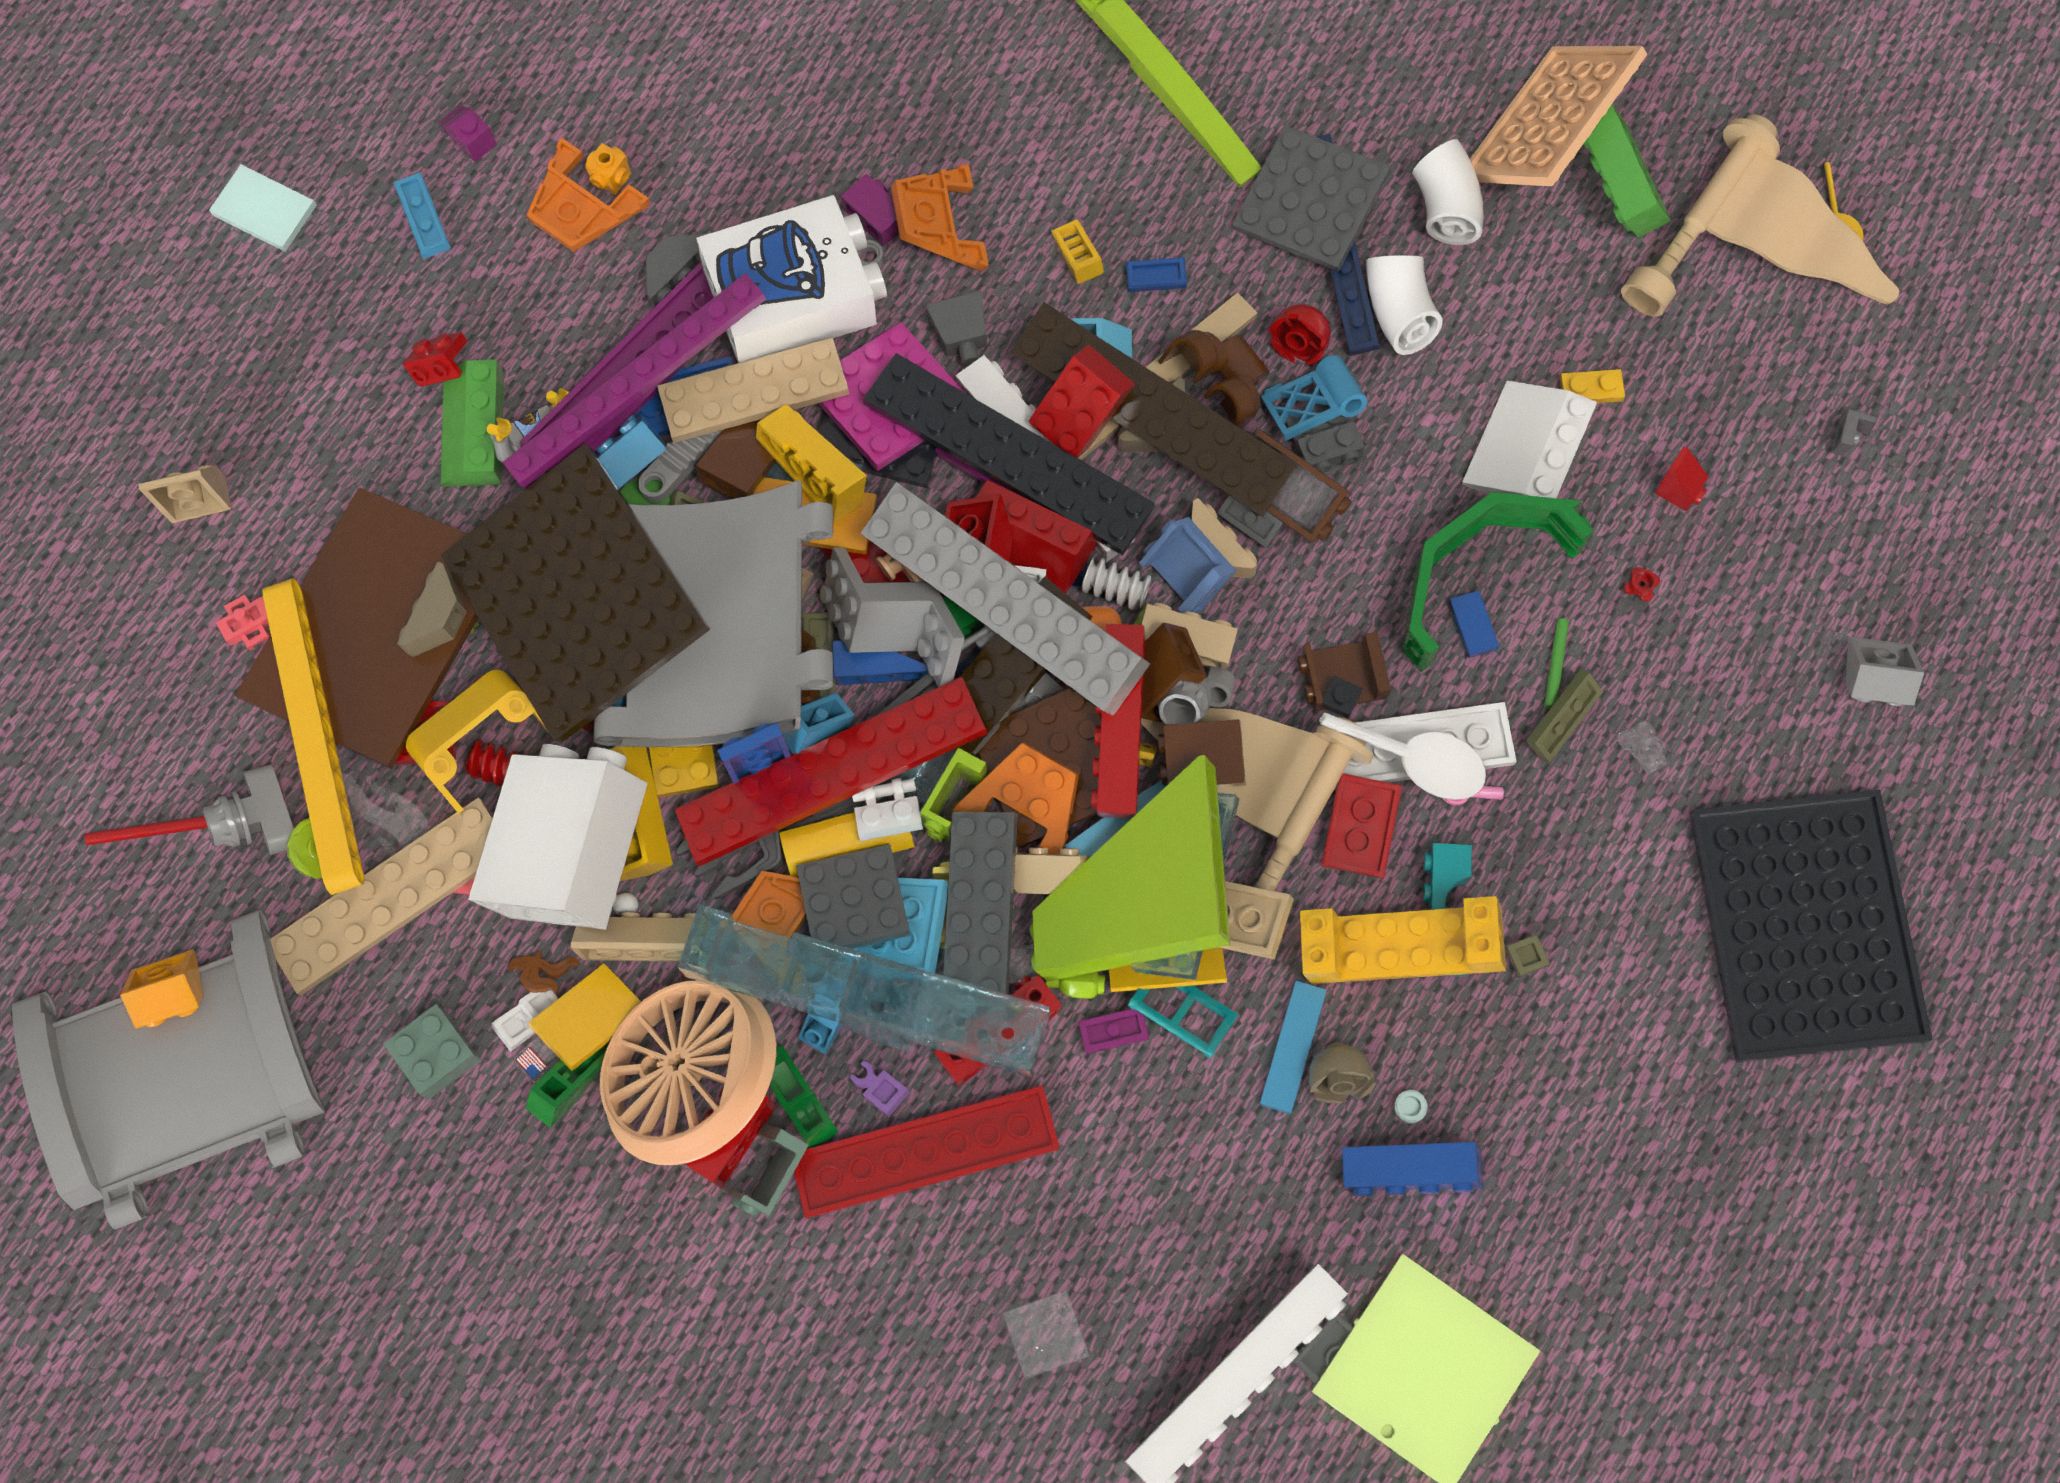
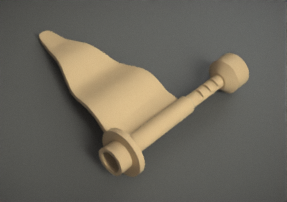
M1753 114L1747 116L1746 119H1733L1727 124L1723 131V138L1731 150L1684 218V225L1656 266L1637 267L1622 287L1621 294L1632 308L1642 314L1651 317L1661 316L1676 295L1671 274L1697 236L1705 230L1722 240L1754 251L1787 272L1835 281L1883 304L1888 305L1894 302L1899 296V289L1880 270L1859 236L1831 211L1811 180L1798 169L1776 159L1780 152V146L1776 139L1778 132L1775 125L1767 118Z
M1209 708L1205 717L1197 723L1240 719L1246 786L1233 787L1232 784L1217 785L1218 802L1238 818L1277 838L1276 849L1255 885L1256 888L1275 891L1292 858L1298 855L1349 761L1354 760L1369 765L1374 755L1365 747L1366 742L1325 726H1318L1315 732L1311 733L1239 710ZM1337 717V718H1340V719H1342V720H1345V721H1348V722H1350V723H1353V724H1355V725H1358V724H1356V723H1354V722H1352V721H1350V720H1348V719H1345V718H1342V717ZM1141 719V725L1158 741V734H1164L1163 726L1166 724L1163 721L1160 723Z

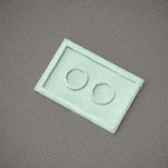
M240 164L209 211L213 216L286 252L317 205L314 200Z

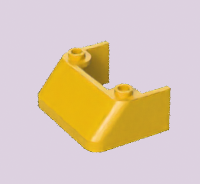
M492 670L486 673L413 731L406 741V748L410 756L459 814L465 810L444 786L455 776L457 771L456 760L447 750L450 746L495 710H498L505 719L514 723L522 722L533 714L546 729L524 691L502 670Z

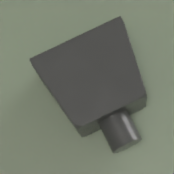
M981 291L927 304L929 323L946 356L950 357L960 354L963 366H969L979 359L977 349L987 346Z

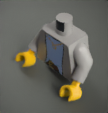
M559 388L557 395L556 392L550 390L546 393V400L552 406L548 407V405H545L512 423L507 419L499 417L496 418L498 425L490 423L487 426V432L491 434L490 437L494 443L497 459L503 462L521 448L520 441L569 392ZM549 469L546 470V471H545L543 474H541L540 476L545 475V474H546L547 472H549L550 470H549Z

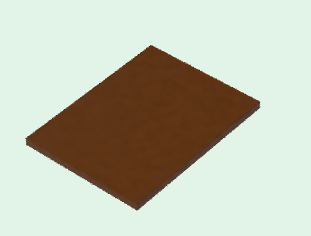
M360 487L301 583L300 588L304 597L335 744L392 769L406 745L408 736L415 730L479 617L457 583L467 613L455 638L415 657L409 656L397 644L400 631L407 625L412 614L413 605L420 598L426 586L428 574L434 570L437 562L443 563L449 570L441 554L465 537L467 533ZM270 635L235 696L244 702L289 722L272 637Z

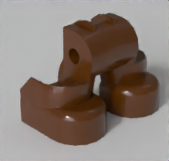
M1191 330L1176 338L1158 360L1161 365L1171 358L1182 354L1197 373L1192 380L1194 384L1208 377L1210 373L1221 371L1226 379L1212 386L1204 397L1208 399L1221 391L1225 398L1220 405L1233 420V424L1241 429L1256 416L1260 408V396L1255 386L1261 384L1268 377L1270 371L1264 365L1265 362L1261 361L1254 352L1252 345L1248 344L1241 334H1237L1221 343L1210 332Z

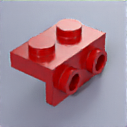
M462 332L450 335L443 333L430 340L423 338L412 346L413 351L402 364L409 372L411 378L420 387L459 378L462 375V371L453 359L468 340Z

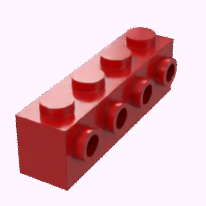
M1039 974L1033 979L1027 976L1015 985L1014 988L1017 991L1008 997V1007H989L991 1010L980 1017L976 1014L962 1025L964 1030L956 1036L950 1033L936 1044L938 1047L934 1051L936 1058L958 1087L1062 1011L1061 1003Z

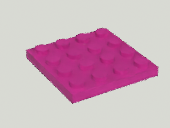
M902 322L840 360L849 395L818 403L877 471L925 441L863 404V398L895 353L963 391Z

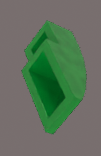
M783 1045L776 1049L774 1072L769 1086L809 1148L817 1147L839 1132Z

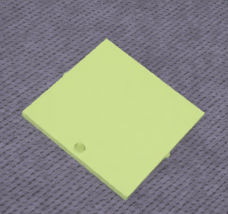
M1401 1254L1360 1318L1354 1320L1353 1330L1349 1333L1311 1392L1436 1482L1457 1483L1493 1425L1499 1423L1498 1417L1537 1358L1540 1350L1410 1258Z

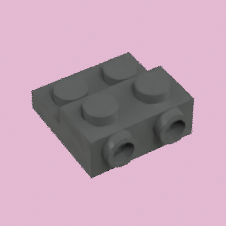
M1328 405L1314 408L1312 412L1321 413L1328 410L1329 407ZM1342 415L1291 438L1297 455L1323 473L1331 470L1332 466L1341 463L1343 465H1350L1357 462L1363 456L1365 449L1355 422H1351L1349 417ZM1288 417L1285 422L1286 428L1298 424L1301 418ZM1304 469L1306 475L1310 474L1307 470Z

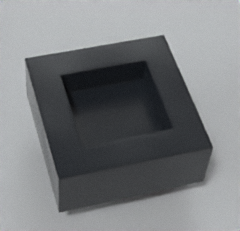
M1334 676L1323 699L1322 707L1349 719L1363 688Z

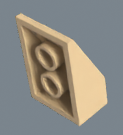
M201 466L195 471L187 473L175 472L168 474L165 478L139 484V490L171 523L231 510L226 477L217 466Z

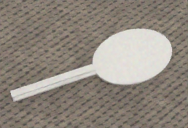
M1323 713L1319 719L1320 725L1402 756V763L1408 776L1416 785L1434 796L1451 800L1469 798L1477 794L1485 783L1486 772L1482 760L1468 744L1454 736L1440 732H1426L1415 735L1404 744L1327 713Z

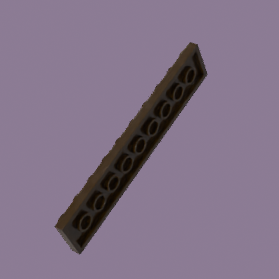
M1043 302L1010 351L1012 356L1055 383L1071 358L1087 345H1090L1135 383V386L1114 413L1111 420L1263 518L1297 468V464Z

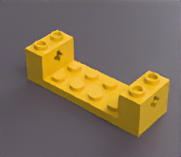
M1497 896L1463 898L1464 907L1339 917L1333 908L1301 910L1303 975L1311 984L1506 971L1502 907Z

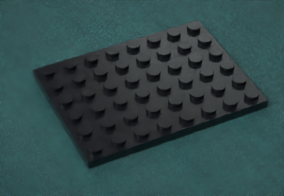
M1881 790L1694 809L1689 812L1736 1063L1924 1043L1933 1040Z

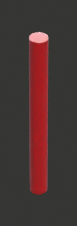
M200 816L85 833L84 839L86 845H95L208 827L205 817Z

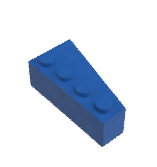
M1476 1142L1342 1147L1344 1188L1348 1191H1353V1196L1373 1195V1190H1386L1387 1195L1406 1194V1190H1419L1421 1194L1440 1193L1439 1189H1453V1192H1473V1189H1484L1482 1152Z

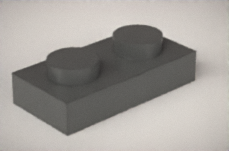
M1230 496L1227 497L1217 514L1265 548H1269L1285 524L1268 511L1262 518Z

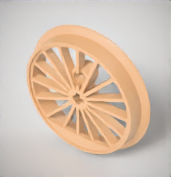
M695 980L676 983L653 993L638 1004L614 1033L607 1047L600 1073L602 1104L611 1130L618 1142L629 1153L643 1161L658 1165H678L703 1158L733 1139L756 1113L767 1093L773 1076L776 1061V1037L768 1012L762 1003L744 988L731 983ZM706 1001L692 1027L696 1002ZM719 1002H725L730 1004L729 1007L706 1029ZM684 1006L678 1035L673 1011ZM663 1018H665L671 1048L653 1028ZM734 1019L733 1030L713 1040ZM649 1032L667 1055L641 1047L639 1044ZM731 1045L730 1054L710 1056ZM634 1052L646 1055L641 1064L629 1065ZM728 1064L726 1077L704 1070V1067ZM626 1075H640V1079L624 1087ZM702 1076L724 1084L719 1105L700 1084L699 1081ZM693 1085L714 1109V1112L701 1123L698 1122L690 1088ZM647 1089L627 1110L625 1109V1099ZM682 1093L689 1129L675 1134ZM654 1100L639 1131H636L631 1123ZM668 1102L663 1135L660 1137L650 1136Z

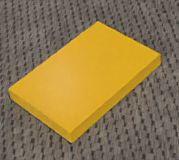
M602 964L529 1022V1027L573 1071L612 1039L623 1020L641 1001L605 964Z

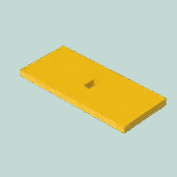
M1219 947L1109 969L1111 992L1138 990L1139 988L1143 990L1227 983L1223 949ZM1163 961H1169L1170 968H1164Z

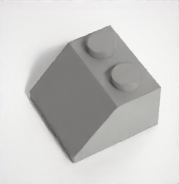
M1849 636L1846 686L1851 698L1861 702L1881 701L1892 706H1902L1903 704L1914 706L1924 671L1912 644Z

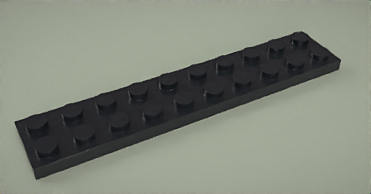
M895 353L863 398V404L1014 493L1092 530L1096 541L1122 556L1155 507V503L897 353Z

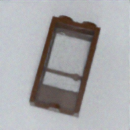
M1258 429L1255 433L1258 436V440L1297 464V468L1268 509V512L1311 542L1318 543L1320 539L1325 541L1334 529L1331 523L1337 514L1342 516L1351 505L1352 500L1349 497L1352 492L1265 431Z

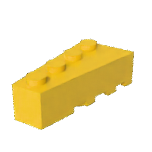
M785 404L757 423L756 439L794 481L802 482V490L813 502H825L833 506V525L862 505L867 475L809 425L797 411H794Z

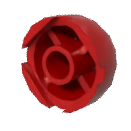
M1307 304L1292 305L1282 310L1269 328V333L1272 335L1270 342L1275 351L1284 359L1295 363L1294 357L1302 361H1307L1305 365H1311L1320 360L1329 345L1331 329L1328 319L1313 306Z

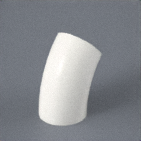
M1452 139L1427 154L1415 166L1412 174L1417 180L1425 200L1426 229L1428 234L1435 240L1445 244L1466 245L1475 242L1481 237L1484 218L1483 198L1475 169L1458 139Z
M1406 255L1368 258L1366 260L1369 293L1377 320L1386 338L1398 354L1407 355L1422 350L1438 335L1443 320L1434 306L1428 291L1424 272V258Z

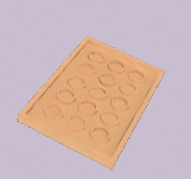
M1552 46L1470 158L1478 181L1480 183L1553 186L1570 161L1576 156L1583 143L1591 135L1601 118L1607 113L1614 100L1623 91L1624 86L1632 75L1638 70L1640 64L1647 56L1643 46Z

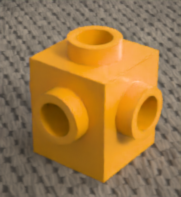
M601 143L596 151H592L589 154L585 166L590 182L597 188L605 189L613 195L618 193L631 175L626 154L615 146L610 148Z

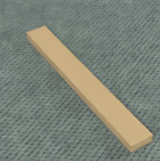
M1236 293L1192 330L1210 332L1221 343H1224L1256 319L1258 313L1239 293ZM1162 353L1146 366V368L1172 383L1180 376L1183 378L1193 370L1182 354L1160 365L1158 360L1164 354ZM1110 419L1091 447L1078 459H1084L1121 429L1122 426Z

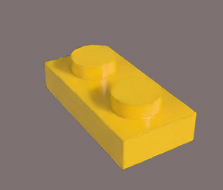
M1621 369L1561 373L1559 378L1562 390L1571 391L1597 403L1620 402L1625 398Z

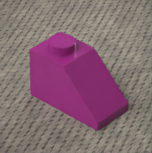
M459 105L438 121L443 130L474 162L497 146L488 125L471 108Z

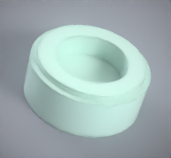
M1406 1090L1400 1093L1394 1101V1113L1404 1123H1417L1427 1113V1101L1418 1091Z

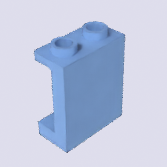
M1189 517L1178 521L1173 519L1161 529L1162 536L1145 548L1144 553L1146 555L1139 564L1143 568L1152 565L1183 599L1184 602L1178 608L1181 613L1185 611L1199 613L1237 570Z

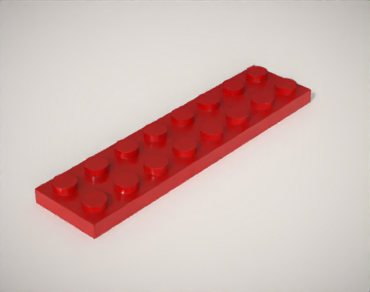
M1042 1085L806 1149L794 1170L804 1216L806 1219L1059 1151L1060 1147Z

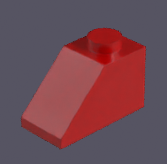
M1682 448L1655 492L1658 496L1686 512L1692 503L1699 505L1707 492L1703 485L1708 479V475L1688 448Z

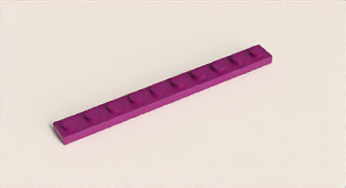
M745 273L502 463L518 484L525 488L766 300V297Z

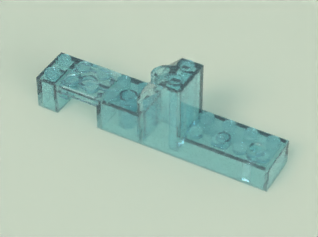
M700 904L678 965L679 970L687 978L842 1023L845 1029L886 1046L910 1052L913 1042L1028 1077L1032 1076L1050 1016V1007L799 933L793 932L792 938L738 923L730 913ZM875 1001L882 1002L885 1006L883 1012L875 1013L872 1011V1003ZM1007 1027L1012 1028L1015 1032L1014 1037L1009 1040L1002 1036V1031Z

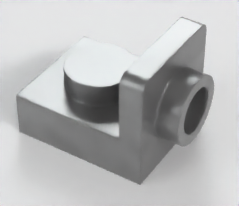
M1848 409L1839 420L1832 453L1844 456L1851 447L1855 448L1859 441L1860 433L1868 434L1876 425L1877 417L1871 416L1862 410Z

